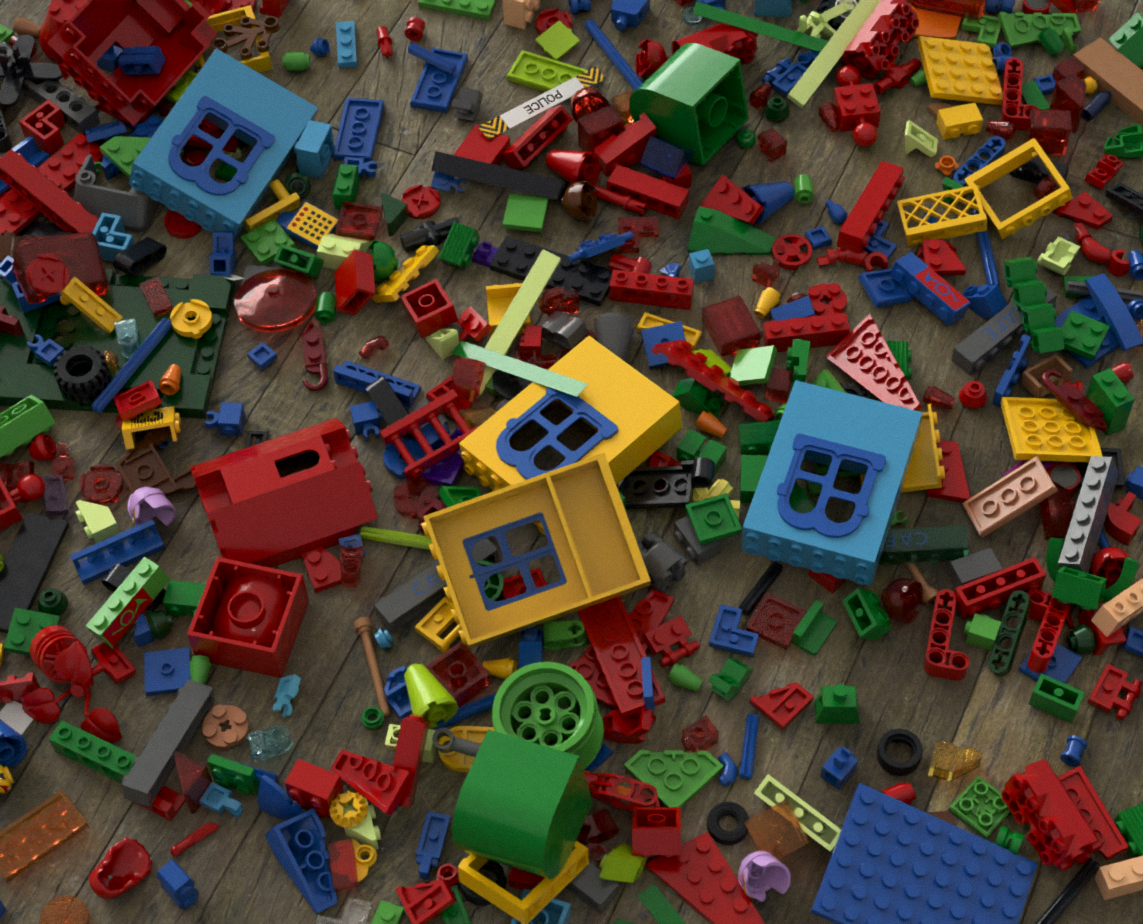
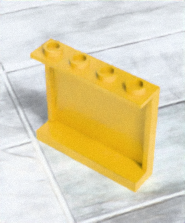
M928 404L929 412H922L919 437L901 493L942 488L941 479H945L944 466H939V461L943 460L941 447L937 448L936 443L940 442L939 429L934 430V425L938 424L937 413L932 412L931 404ZM860 474L861 486L863 485L866 475Z

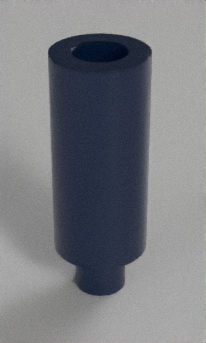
M1109 91L1100 92L1080 111L1081 117L1086 121H1091L1110 103L1111 93Z

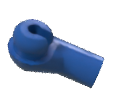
M725 752L718 757L719 762L724 766L723 774L719 776V782L724 787H727L730 783L733 784L735 782L738 768L729 754Z

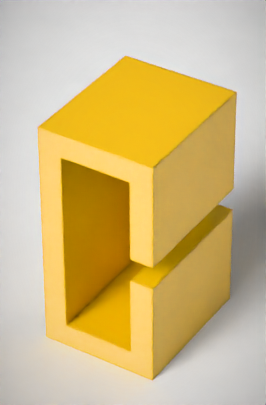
M976 103L938 110L936 120L943 140L957 138L961 134L965 136L980 133L983 122Z

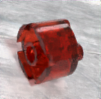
M457 356L449 391L454 389L460 400L478 402L486 362Z

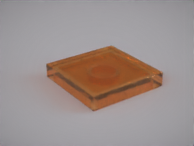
M787 799L744 822L759 851L769 852L777 860L810 843Z

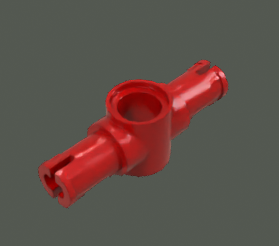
M914 58L905 65L898 66L892 64L886 70L884 78L874 84L875 92L880 95L885 90L895 86L899 89L903 88L908 83L911 74L921 68V62Z

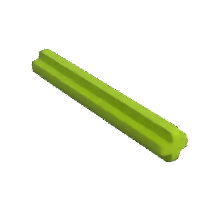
M362 526L360 530L361 539L430 550L429 544H432L431 538L427 539V536L368 526Z

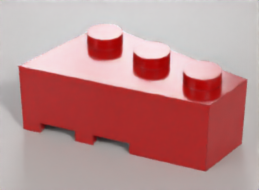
M642 113L639 116L641 119L633 125L627 124L624 127L626 130L618 136L612 135L594 149V153L600 156L598 164L601 165V171L606 177L612 174L617 165L623 167L633 166L637 162L656 154V126L645 113Z

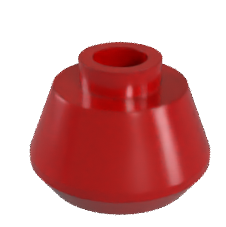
M977 381L966 383L958 394L960 402L968 408H980L985 405L988 398L984 386Z
M41 433L30 443L29 454L37 461H52L57 454V448L49 435Z

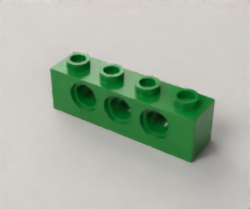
M63 720L49 738L55 752L119 783L122 782L126 774L130 773L133 762L137 757Z

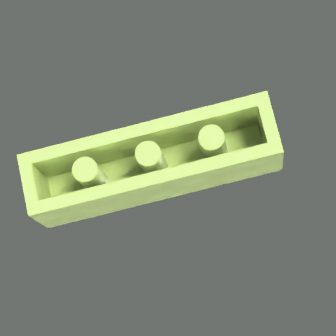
M768 774L754 794L832 853L841 829Z

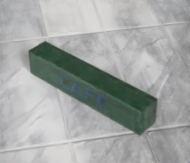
M966 525L889 529L879 564L939 562L968 556L969 543Z

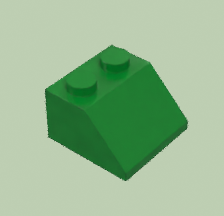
M1137 12L1108 40L1121 54L1141 69L1143 67V17Z

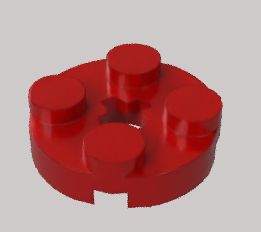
M836 283L819 284L809 288L807 296H810L817 316L845 312L847 297L841 290L840 285ZM828 300L830 302L828 305H826L825 302L821 301Z

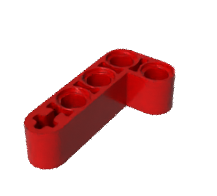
M1012 57L1006 61L1003 74L1000 122L1006 129L1032 131L1037 127L1040 110L1034 105L1021 104L1023 62L1019 58Z
M943 589L936 596L923 667L928 675L959 681L964 679L967 674L969 658L965 653L948 650L957 597L953 591ZM943 603L947 604V609L942 608ZM931 660H936L939 663H933ZM954 665H960L962 668H957Z
M1032 589L1028 592L1032 602L1028 617L1042 623L1027 665L1032 671L1043 673L1049 667L1070 604L1059 602L1057 598L1052 597V594L1046 591Z

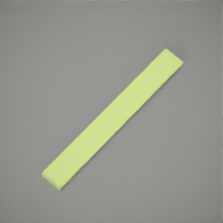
M860 0L787 95L788 99L803 108L844 54V50L881 0Z
M544 249L541 251L485 349L503 355L507 354L561 262L560 257ZM476 362L462 385L463 388L482 397L485 392V385L496 369Z

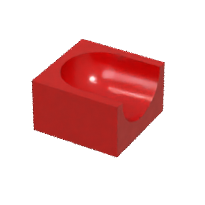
M216 557L187 633L194 655L207 656L212 664L282 678L309 603L303 574Z

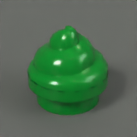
M744 129L738 133L737 142L741 148L749 149L756 143V135L752 130Z

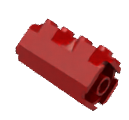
M881 0L844 50L843 61L847 66L856 67L861 72V77L874 78L879 70H888L899 54L898 44L900 42H909L915 34L916 29L919 27V19L908 0Z
M719 23L672 41L671 53L673 55L684 44L696 43L738 58L742 65L754 59V53L757 51L756 38L758 33Z
M1042 759L1024 767L1026 771L1021 775L1019 771L1012 775L1004 784L1005 790L1001 793L1002 800L1010 809L1017 823L1030 825L1031 831H1028L1027 838L1038 853L1043 864L1047 866L1052 864L1057 866L1061 872H1064L1076 862L1079 865L1084 864L1091 859L1090 854L1102 848L1100 840L1048 761Z

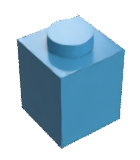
M709 249L689 253L688 269L692 279H694V284L713 280L715 264Z

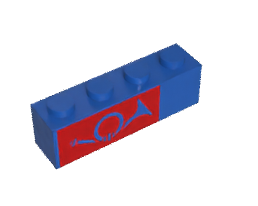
M910 252L895 261L890 276L948 326L965 316L971 302L915 254Z

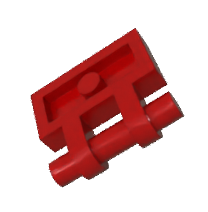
M681 615L642 635L653 656L660 652L663 655V658L659 659V664L662 668L667 665L672 666L678 663V660L682 657H689L694 654V651L700 649L698 641L687 642L686 638L690 637L692 633ZM675 644L680 648L676 651H671L670 649Z
M1107 663L1087 703L1107 713L1110 712L1113 706L1118 709L1116 718L1123 721L1126 715L1131 713L1133 709L1132 704L1141 693L1140 688L1143 683L1138 679H1134L1132 684L1127 682L1126 679L1129 673ZM1120 691L1126 693L1124 700L1117 697Z

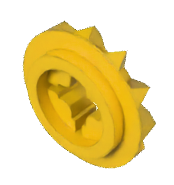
M347 791L343 794L338 793V796L332 800L329 811L332 820L337 825L351 828L365 820L368 813V805L366 799L358 792ZM353 802L352 807L355 811L349 810L344 815L345 810L342 806H349Z

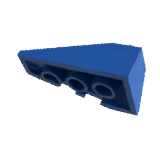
M314 808L272 827L265 834V837L275 857L313 911L317 914L337 904L333 874L330 872L328 861L330 859L329 851L326 850L324 839L326 837L325 829Z

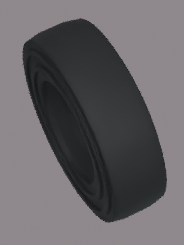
M719 803L708 814V832L720 844H737L749 832L750 819L748 813L737 803ZM724 816H732L737 820L738 825L732 831H725L719 825L720 819Z

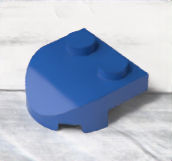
M407 666L399 667L388 675L387 683L384 687L387 701L401 721L412 714L404 678Z

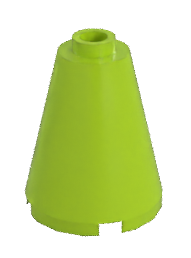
M415 663L406 669L404 678L412 714L421 715L424 717L423 720L430 721L428 729L438 727L436 724L441 720H444L445 723L449 721L458 711V705L453 696L425 665Z

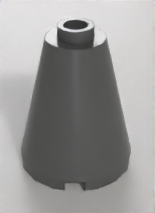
M618 312L600 314L598 320L594 319L597 341L626 362L635 328V319L630 315L627 318L622 317V313Z

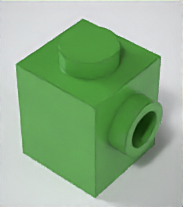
M975 613L973 620L967 621L964 633L968 634L966 643L992 651L1001 621L992 619L987 615Z

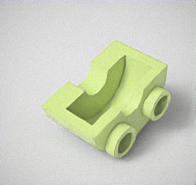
M1058 236L1054 243H1049L1045 254L1041 253L1037 264L1058 274L1065 275L1072 266L1070 263L1074 256L1078 254L1080 246Z

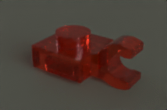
M66 442L57 443L58 458L51 459L50 477L52 481L74 480L73 457H68L69 449L66 448Z

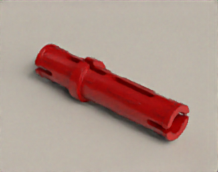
M594 184V190L599 192H592L593 195H597L598 199L620 206L625 211L631 210L643 216L646 214L647 211L640 207L648 210V203L635 200L630 195L624 196Z

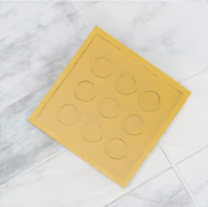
M919 36L917 45L931 98L1001 105L1002 89L995 64L992 61L993 57L990 46L984 43Z
M1002 397L1000 404L1015 460H1031L1037 456L1040 461L1089 463L1091 456L1103 457L1095 429L1084 426L1056 399Z

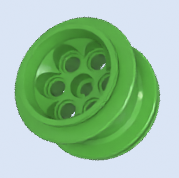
M556 662L529 664L512 673L502 683L496 693L492 708V722L495 732L526 740L525 738L529 735H535L533 739L526 741L579 756L583 770L596 758L604 737L603 719L598 709L593 689L576 670ZM563 705L570 706L567 709H561ZM550 717L549 720L543 721V719ZM567 726H575L572 730H565ZM552 740L557 741L553 746L547 745Z

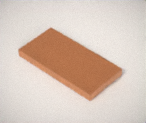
M1036 456L962 504L979 535L983 538L1058 490L1042 462Z

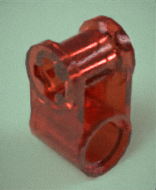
M341 545L340 580L345 587L352 588L360 583L363 546H359V548H346L344 545Z
M608 809L599 810L593 815L586 817L576 841L590 848L616 836L619 828Z

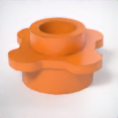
M943 156L939 162L935 163V168L940 170L945 176L951 175V172L959 167L958 163H955V159L951 156Z

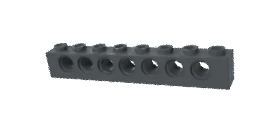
M0 41V54L8 55L10 61L13 50L7 43ZM16 66V70L21 68V66ZM25 79L21 91L40 105L48 99L62 110L65 123L77 132L85 135L86 129L96 127L100 123L98 109L94 105H89L81 96L75 95L69 87L61 85L58 80Z

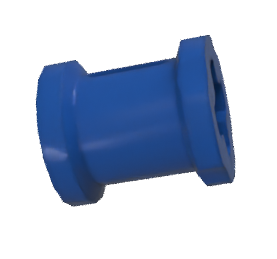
M1068 736L1066 740L1067 747L1065 752L1061 753L1060 760L1069 766L1078 767L1081 763V754L1087 748L1088 743L1079 736Z

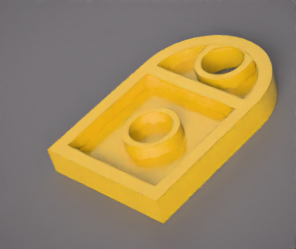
M456 726L449 730L455 737L482 744L488 729L494 731V728ZM441 737L439 745H447L450 742V737ZM438 751L443 765L456 772H469L475 759L473 756L456 751L447 754Z

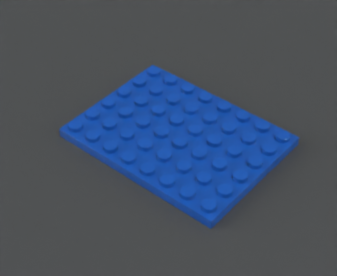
M859 783L810 913L834 924H1019L1038 863L1019 854L1015 855L1008 849Z

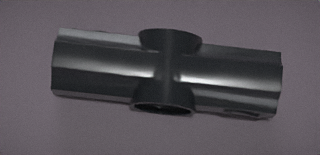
M454 217L439 223L426 221L419 229L401 234L400 240L404 251L416 249L423 245H440L443 239L447 238L453 222L460 223L458 218Z

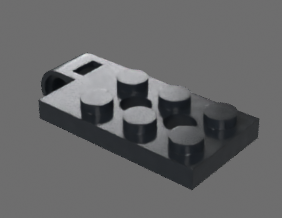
M702 457L695 460L681 461V466L638 467L619 482L618 491L625 497V509L685 507L686 504L692 503L694 488H706L712 485L715 463L711 459ZM666 484L664 489L656 490L659 485ZM639 485H645L643 490L635 491Z

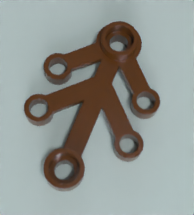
M245 16L240 20L241 27L234 26L233 24H226L223 27L226 36L231 37L235 34H240L239 36L228 41L223 38H217L213 40L212 48L213 51L217 48L226 54L228 48L246 41L244 47L240 49V56L243 60H248L252 57L251 49L258 35L263 34L261 40L257 42L258 51L263 53L269 50L268 41L272 33H276L281 28L280 21L274 16H268L264 20L251 19Z

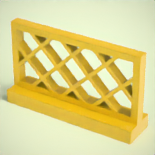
M976 185L897 201L907 247L922 244V239H948L987 231V217L983 211ZM973 192L974 194L971 201L962 198L966 193ZM951 197L955 200L951 205L942 202L944 198ZM927 201L935 203L931 209L922 205ZM958 202L967 205L963 211L955 208ZM911 205L915 209L912 213L903 210V206ZM938 206L947 209L943 215L935 212ZM970 208L978 210L979 214L969 215L967 212ZM918 210L927 213L924 219L915 216ZM950 212L960 215L956 219L947 218ZM930 216L940 219L932 224L927 222ZM911 219L920 223L917 227L908 228V223Z

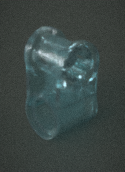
M135 318L114 322L121 353L125 358H130L139 348V333Z
M281 724L251 732L246 736V742L251 748L250 758L252 761H263L269 757L286 753L293 746V740L288 728ZM280 737H285L282 741H276Z

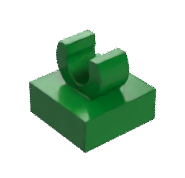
M948 177L942 182L943 191L964 187V185ZM951 197L944 198V201L951 203L953 200Z

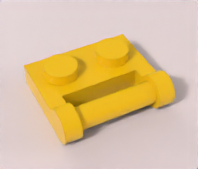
M446 597L415 626L416 632L435 645L444 654L450 649L449 646L460 636L459 630L462 629L459 623L444 639L439 637L455 621L451 611L455 606Z

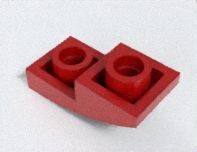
M1106 154L1098 161L1096 167L1087 173L1085 181L1103 189L1120 171L1124 163L1118 160L1116 156Z

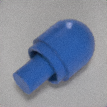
M828 200L825 205L829 209V217L834 223L843 224L848 217L847 212L841 205L834 204L832 200Z

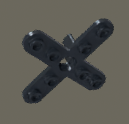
M23 35L16 40L10 61L8 55L0 54V78H4L0 91V104L2 106L11 107L18 102L25 79L56 81L63 77L57 64L30 63L36 44L34 37L31 35ZM16 66H21L19 70H16Z

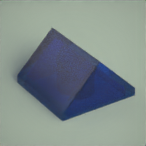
M650 136L640 160V165L674 180L694 155V151L663 137Z

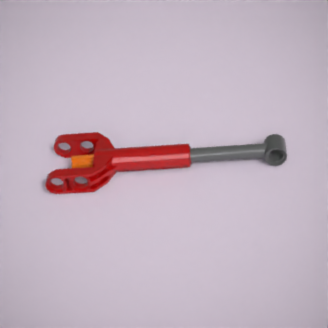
M440 728L435 731L432 739L438 751L446 754L456 751L476 757L481 746L479 743L455 737L447 728ZM449 736L450 742L447 745H439L441 737ZM583 770L591 797L608 806L633 813V807H651L655 803L656 807H660L657 789L651 784L617 774H597ZM625 782L628 783L631 786V788H627L619 784ZM649 789L654 793V796L642 791ZM620 800L631 803V805L624 806L620 803Z

